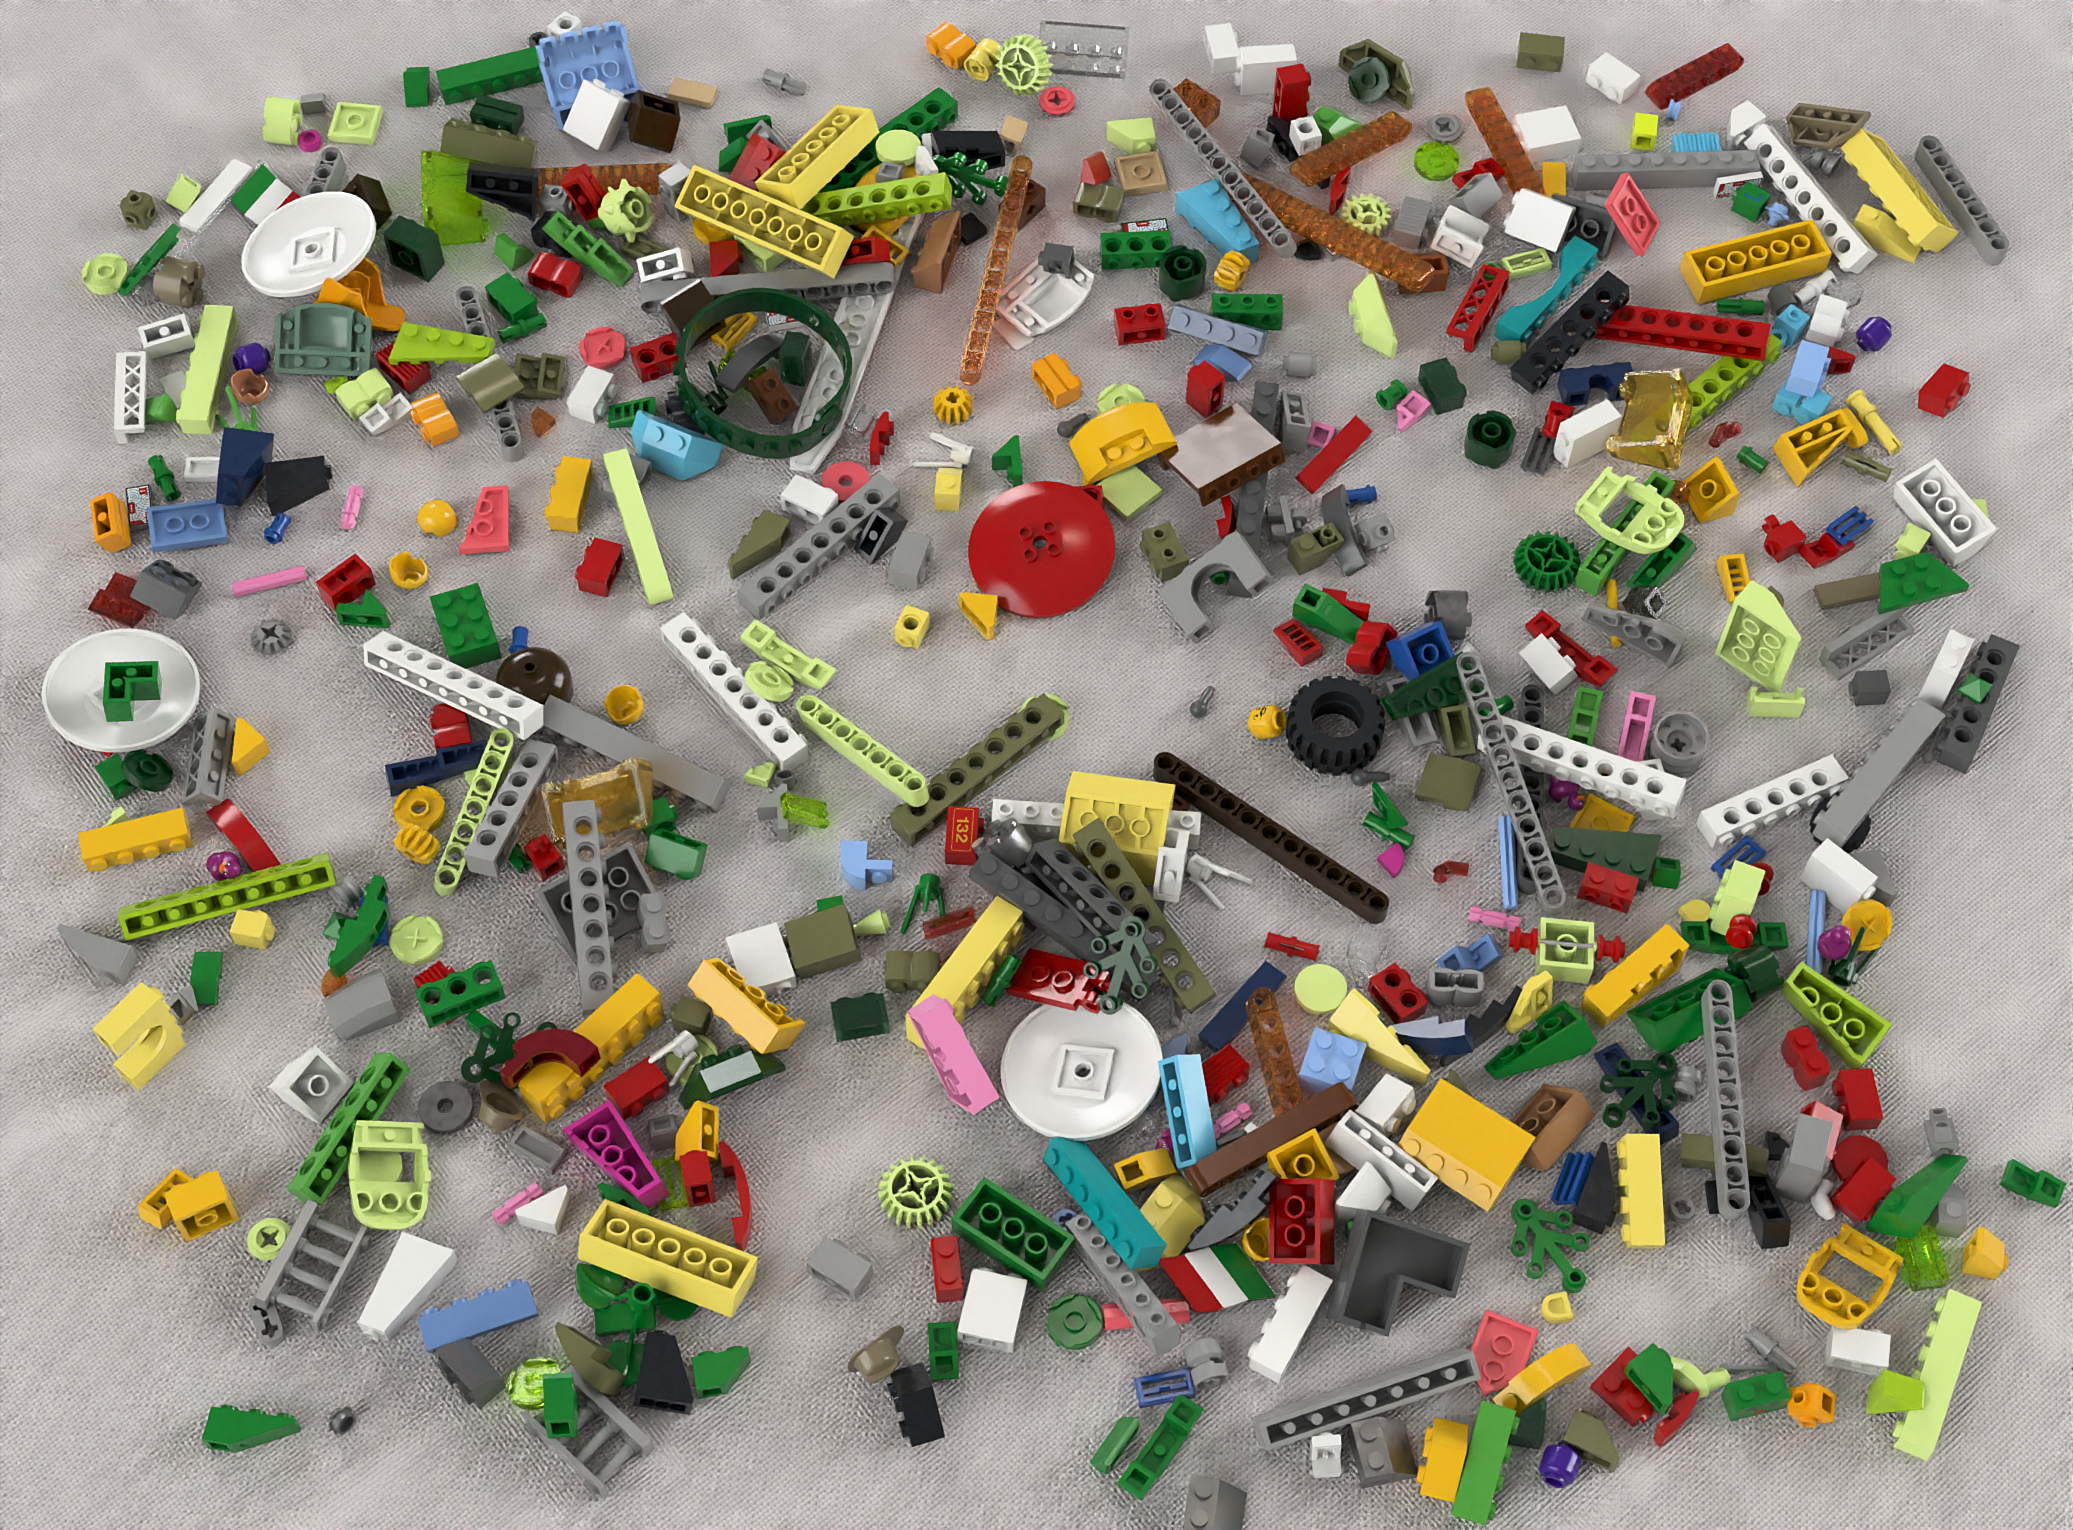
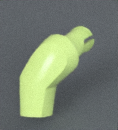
M1670 1356L1673 1364V1381L1687 1394L1696 1389L1699 1393L1698 1398H1706L1710 1391L1731 1383L1730 1375L1724 1367L1707 1374H1702L1690 1362Z

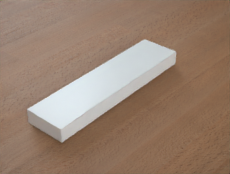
M233 159L179 220L180 225L200 234L254 173L253 168Z

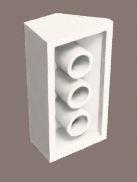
M1937 459L1895 483L1893 493L1895 501L1918 527L1931 533L1929 541L1952 568L1973 556L1997 531L1996 527Z

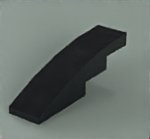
M1516 985L1503 1005L1493 999L1480 1019L1470 1013L1466 1022L1473 1034V1050L1488 1040L1507 1022L1523 990L1521 987ZM1468 1053L1442 1055L1439 1065L1445 1067Z

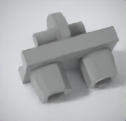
M1286 496L1279 497L1278 504L1266 506L1265 515L1267 521H1280V524L1270 525L1271 541L1284 540L1285 547L1289 546V541L1292 540L1291 537L1294 535V528L1296 532L1302 531V526L1307 523L1306 514L1298 512L1297 508L1291 509L1290 514Z
M1946 1108L1929 1109L1930 1120H1924V1128L1930 1151L1939 1157L1943 1153L1952 1154L1954 1150H1959V1142L1953 1120L1947 1117Z

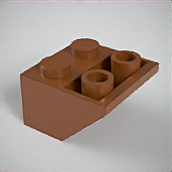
M1427 252L1392 256L1399 294L1446 291L1449 272L1444 254L1440 252Z

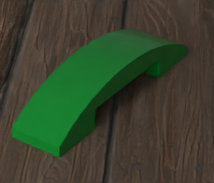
M1681 921L1680 923L1682 938L1690 945L1688 948L1690 950L1721 955H1730L1740 950V948L1731 946L1727 942L1725 935L1709 930L1710 926H1708L1707 921ZM1759 922L1753 934L1752 943L1760 941L1759 946L1765 944L1771 952L1787 949L1789 945L1785 922Z
M1179 1394L1164 1415V1419L1136 1460L1131 1462L1117 1482V1485L1142 1501L1182 1447L1204 1409L1182 1394Z

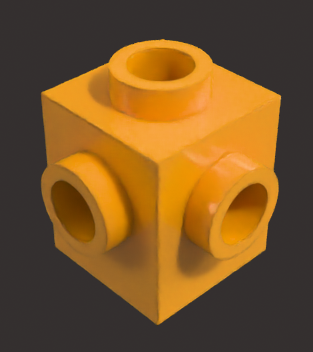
M1804 1383L1799 1387H1790L1791 1399L1787 1403L1788 1415L1799 1421L1800 1425L1816 1427L1820 1423L1834 1422L1836 1401L1834 1393L1821 1384L1817 1385L1814 1383Z

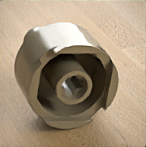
M171 256L164 257L160 264L164 265L161 271L156 270L153 283L154 295L160 298L158 301L182 308H190L195 302H200L203 297L201 284L205 273L204 266L193 261Z

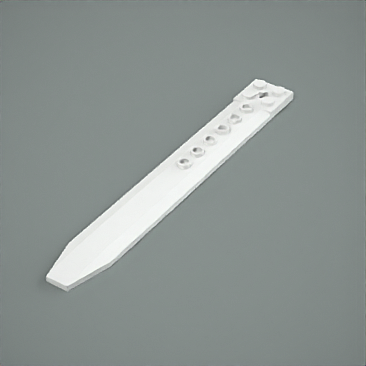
M925 213L910 215L890 237L910 251ZM896 252L892 258L896 259L900 253ZM907 257L895 269V289ZM894 291L888 294L842 298L834 321L844 333L852 356L850 390L845 406L842 409V418L836 428L818 445L801 455L790 457L791 470L814 474L839 439ZM825 341L793 424L792 434L812 426L816 413L837 394L844 380L842 365L837 354L827 341Z

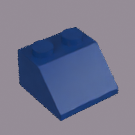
M1441 621L1424 623L1385 642L1394 665L1410 681L1455 656Z

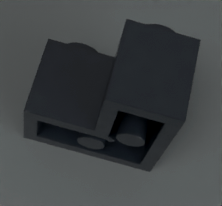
M923 1363L895 1370L890 1375L892 1383L887 1384V1388L896 1413L901 1412L903 1420L898 1422L902 1437H908L912 1447L944 1438L945 1434L934 1389Z

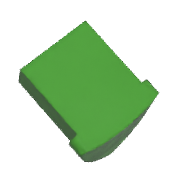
M505 233L497 235L494 254L511 271L526 264L534 256V253L529 248L517 245Z
M165 393L161 396L146 399L145 423L157 420L169 423L176 422L177 407L168 394Z

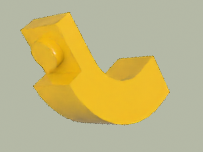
M1575 1343L1563 1345L1536 1360L1508 1382L1509 1385L1493 1398V1401L1496 1405L1516 1410L1515 1417L1519 1418L1546 1394L1564 1384L1574 1382L1592 1365Z

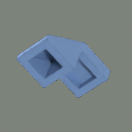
M1223 344L1206 345L1194 359L1197 366L1202 361H1207L1226 376L1225 382H1239L1252 367L1250 362Z
M1487 933L1468 948L1455 946L1437 961L1441 968H1448L1456 972L1463 969L1483 972L1502 959L1504 955L1494 935Z

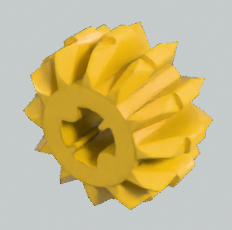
M1229 251L1224 255L1223 259H1220V263L1214 273V282L1225 290L1235 291L1247 276V272L1250 269V260L1238 251Z
M958 384L955 388L947 385L946 390L939 388L938 395H934L933 411L935 415H938L939 421L946 420L948 426L951 422H956L959 425L960 420L967 421L969 415L973 412V398L968 394L967 389L960 390Z
M410 823L400 829L394 840L397 850L401 851L402 855L422 865H427L435 859L441 848L438 840L431 833H428L418 825Z

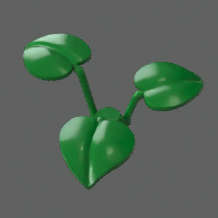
M579 1263L576 1267V1289L579 1297L587 1306L603 1310L610 1305L611 1300L618 1302L627 1297L629 1298L628 1306L635 1312L628 1343L617 1340L607 1346L606 1349L612 1352L607 1363L626 1375L621 1386H631L637 1383L644 1344L640 1343L633 1344L641 1313L646 1312L652 1302L654 1306L660 1305V1312L665 1318L681 1321L689 1318L695 1312L698 1305L658 1289H652L646 1283H638L633 1286L632 1290L627 1289L625 1293L618 1295L623 1288L621 1275L593 1264Z

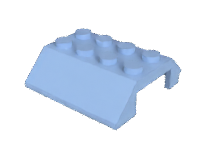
M618 20L602 23V30H600L599 25L582 28V35H578L577 30L559 34L560 40L556 41L555 36L539 39L540 45L536 46L538 62L550 106L559 130H563L583 80L593 81L598 79L607 84L605 88L609 90L616 89L624 94L623 98L630 101L637 90L642 91L641 86L638 85L630 56L626 29L623 24H619Z

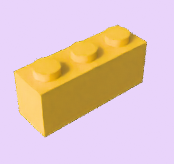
M563 456L561 464L556 466V483L551 486V502L545 508V519H548L551 530L579 533L594 476L591 459Z

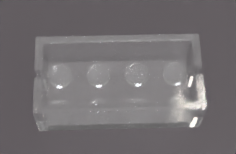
M1041 20L1039 40H1042V47H1048L1046 54L1052 55L1049 58V62L1054 65L1049 70L1053 74L1125 79L1130 27Z

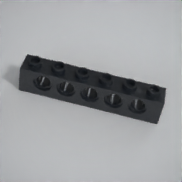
M1607 270L1510 367L1511 379L1532 395L1538 389H1543L1548 379L1554 373H1559L1564 367L1565 362L1570 357L1576 356L1581 346L1586 341L1592 340L1597 330L1603 324L1609 323L1613 314L1628 303L1630 299L1629 286ZM1601 300H1609L1606 303L1600 302ZM1585 316H1592L1591 319H1584ZM1570 332H1575V333H1577V334H1575V335H1573V336L1567 335V334L1570 333ZM1554 348H1559V349H1561V350H1559L1558 352H1552V351H1551V350L1554 349ZM1536 365H1544L1542 368H1535Z

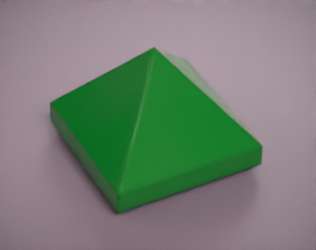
M1970 672L1957 691L1980 704L1991 689L1992 684Z
M334 911L322 934L336 939L338 930L344 926L346 918L355 920V918Z

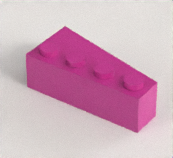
M610 1100L563 1129L570 1142L623 1190L634 1196L648 1209L670 1195Z

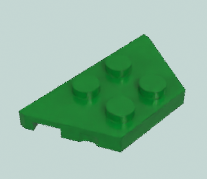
M1928 552L1882 563L1879 569L1880 585L1878 595H1880L1878 613L1880 615L1966 592L1969 584Z

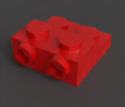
M1628 1346L1591 1384L1590 1389L1631 1427H1634L1639 1421L1644 1424L1655 1411L1652 1409L1653 1405L1624 1374L1628 1362L1637 1356Z

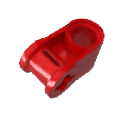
M1551 400L1542 433L1547 437L1556 439L1560 423L1573 416L1575 407Z

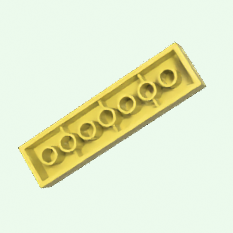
M693 165L674 206L688 216L833 279L854 238L852 234L839 226L696 165Z

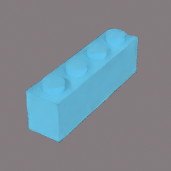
M1200 1054L1175 1055L1158 1061L1177 1169H1188L1191 1165L1217 1151Z

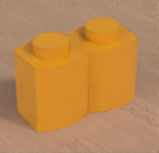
M949 22L942 23L926 36L928 51L932 55L942 58L947 66L957 70L964 65L967 57L976 48V43L969 36L960 33Z
M438 392L411 403L413 411H410V416L415 425L420 424L421 428L419 430L425 442L429 441L435 447L460 436L457 424Z

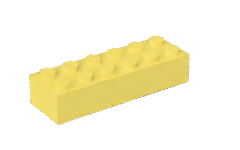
M835 105L756 181L759 193L799 210L804 208L810 199L816 196L840 170L844 169L880 133L872 109Z
M1860 128L1855 136L1850 138L1841 147L1846 154L1844 156L1845 160L1850 165H1855L1858 169L1857 175L1864 182L1870 184L1869 190L1877 198H1881L1884 202L1882 204L1883 208L1889 214L1893 213L1896 217L1895 223L1899 228L1908 232L1909 236L1907 238L1914 246L1917 247L1919 245L1926 251L1932 250L1938 253L1959 234L1882 137Z
M996 896L912 1008L935 994L941 999L949 1001L954 1010L952 1014L961 1025L965 1018V1012L969 1007L971 1009L974 1008L980 998V992L984 987L987 988L992 981V974L1001 967L1008 953L1013 948H1019L1025 937L1023 935L1025 925L1023 923V911ZM907 1013L905 1016L907 1039L926 1050Z
M604 1199L581 1233L578 1259L634 1281L646 1283L655 1289L730 1318L735 1314L755 1280L758 1257L607 1199Z

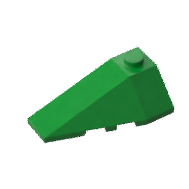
M1562 1001L1536 1019L1537 1025L1530 1032L1527 1030L1521 1032L1518 1035L1520 1040L1515 1045L1506 1046L1484 1068L1497 1080L1584 1055L1598 1042L1585 1018L1567 1002Z
M1943 1153L1889 1193L1866 1226L1867 1231L1913 1239L1968 1162L1967 1157Z

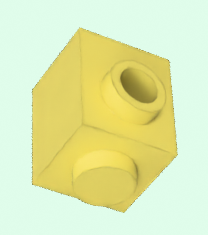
M238 909L230 929V935L235 944L264 950L267 947L268 941L273 939L275 933V926L272 924L269 915L260 910L246 911Z

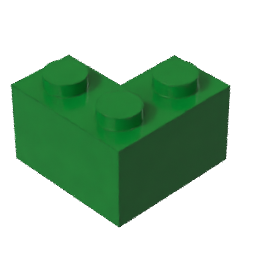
M158 661L105 662L103 707L107 722L133 721L134 701L161 700L162 678Z

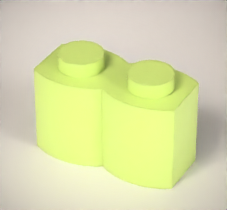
M377 368L364 372L356 380L341 385L335 391L339 403L352 420L359 419L361 415L375 404L379 403L380 406H383L394 398L391 386Z

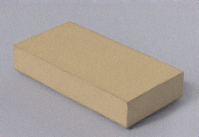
M674 78L668 92V99L711 108L718 93L717 86Z

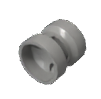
M1819 148L1814 154L1809 167L1814 170L1820 169L1824 175L1831 177L1836 171L1841 157L1837 154L1831 155L1827 149Z
M1678 1066L1675 1073L1676 1081L1672 1083L1673 1094L1679 1101L1692 1103L1697 1097L1698 1091L1696 1088L1701 1085L1703 1073L1692 1066Z

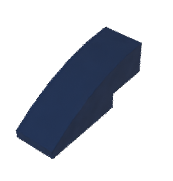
M1435 1016L1391 1025L1397 1031L1395 1034L1402 1046L1404 1044L1410 1046L1415 1053L1427 1055L1473 1053V1034L1465 1019L1442 1023L1440 1017Z

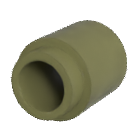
M1519 340L1496 341L1495 346H1491V359L1495 360L1497 365L1514 364L1527 351L1526 343Z

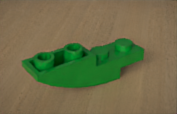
M373 876L371 884L368 883L364 891L365 900L362 907H358L355 920L346 918L344 926L338 930L337 945L335 950H332L328 956V966L334 977L339 978L354 967L371 949L386 925L390 912L384 900L389 889L383 876Z

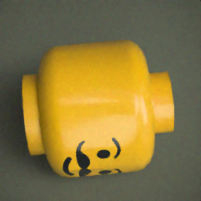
M1276 705L1256 707L1251 711L1248 719L1249 730L1256 738L1263 740L1280 736L1287 724L1285 713Z

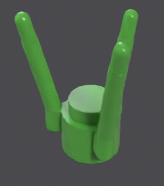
M227 385L225 389L238 422L234 428L258 431L256 409L254 407L251 408V425L243 421L231 388ZM216 414V418L223 428H230L221 415Z

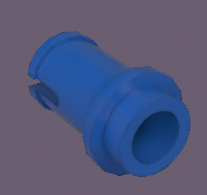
M1366 485L1365 488L1346 490L1350 505L1362 502H1369L1371 504L1377 500L1375 486L1370 487V485Z
M277 513L270 527L264 530V539L271 544L281 542L284 531L291 523V518L285 513Z
M523 626L515 627L512 630V645L509 648L511 654L520 649L528 648V629Z

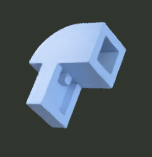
M841 840L840 858L842 874L851 886L866 890L867 881L878 884L893 882L892 860H868L867 841Z

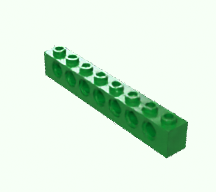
M938 87L878 129L880 133L872 139L871 143L867 144L818 193L855 187L867 172L881 164L882 161L877 157L876 141L885 132L892 130L912 132L919 138L922 144L923 134L939 131L947 124L955 121L958 117V102Z

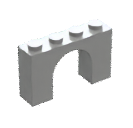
M1237 531L1225 536L1220 544L1213 549L1207 550L1202 558L1194 564L1186 566L1180 575L1167 581L1163 588L1158 591L1187 636L1196 643L1216 628L1200 602L1202 586L1210 576L1220 571L1235 572L1245 588L1254 597L1259 596L1276 583L1249 543Z

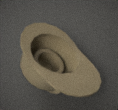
M483 1080L479 1084V1092L482 1099L479 1117L489 1126L493 1134L497 1135L501 1130H508L516 1120H521L524 1117L519 1099L513 1090L507 1089L503 1084L491 1080Z
M901 1325L894 1326L880 1335L870 1345L858 1351L848 1362V1370L855 1373L860 1372L871 1384H875L891 1375L899 1363L896 1346L904 1334V1328Z

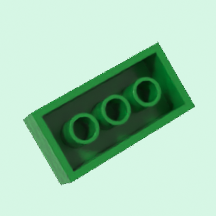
M986 1177L982 1178L951 1219L953 1233L1013 1273L1022 1276L1023 1279L1028 1280V1283L1044 1292L1075 1250L1074 1235Z

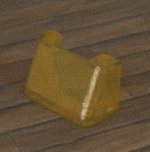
M1681 368L1625 372L1623 383H1620L1619 386L1620 396L1624 397L1626 402L1619 434H1611L1610 438L1606 441L1607 453H1610L1612 458L1664 470H1677L1680 465L1693 405L1692 394Z
M633 757L623 760V764L616 765L614 769L576 780L567 779L564 780L565 782L559 783L558 786L554 784V781L540 784L553 845L563 846V849H566L562 813L563 802L595 800V808L600 807L602 820V823H597L598 833H603V835L634 827V829L649 827V822L654 820L653 770L651 761ZM579 825L576 828L577 832L582 835H586L591 831L587 825Z

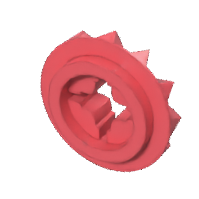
M1059 86L1050 87L1044 90L1039 97V105L1042 108V112H1048L1049 116L1057 114L1059 117L1062 113L1068 115L1069 110L1074 109L1075 97L1067 88ZM1055 98L1059 100L1060 105H1055Z

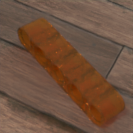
M1259 987L1247 999L1245 1008L1272 1109L1278 1117L1290 1110L1284 1106L1283 1100L1289 1101L1294 1108L1303 1103V1097L1275 995L1269 988ZM1255 999H1261L1265 1007L1259 1006ZM1262 1024L1269 1025L1272 1032L1266 1031ZM1269 1049L1275 1050L1279 1058L1273 1057ZM1276 1075L1283 1076L1286 1083L1279 1082Z

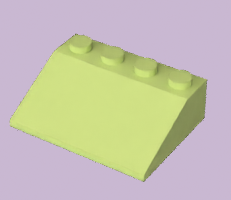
M1752 580L1735 598L1715 654L1769 691L1780 693L1802 638L1775 595L1765 586L1759 585Z

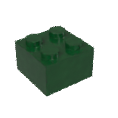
M399 215L383 233L392 265L429 283L445 264L438 234L433 229L425 228L414 220Z

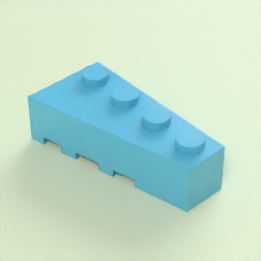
M1218 179L1176 193L1175 212L1179 216L1183 215L1193 229L1197 228L1208 243L1212 242L1218 248L1217 251L1224 256L1233 250L1243 254L1250 260V264L1258 261L1260 243Z

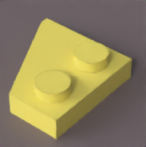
M1546 970L1538 976H1532L1524 985L1506 1024V1029L1512 1035L1552 1008L1553 977Z

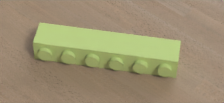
M205 305L203 314L199 316L200 328L194 337L195 349L194 352L190 353L191 366L190 370H187L185 374L186 387L185 390L181 391L182 404L181 408L177 409L176 421L180 424L183 433L212 435L238 324V318L233 306Z
M1949 1289L1944 1297L1939 1296L1933 1309L1937 1313L1936 1319L1929 1322L1925 1336L1929 1337L1927 1346L1922 1345L1917 1356V1361L1921 1362L1919 1370L1914 1369L1911 1378L1925 1383L1924 1410L1904 1411L1902 1421L1897 1420L1892 1432V1436L1896 1437L1893 1445L1894 1448L1925 1461L1934 1452L1981 1308V1301Z

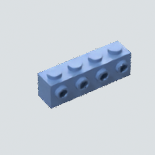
M521 1279L507 1282L505 1289L496 1292L494 1288L486 1289L477 1293L478 1298L468 1301L467 1297L450 1302L451 1307L440 1310L438 1306L423 1311L424 1316L417 1318L426 1350L432 1353L441 1346L467 1338L470 1340L538 1317V1309L529 1282H522Z

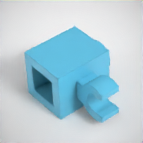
M1791 304L1777 317L1771 334L1782 341L1781 348L1784 345L1792 347L1804 335L1810 316Z

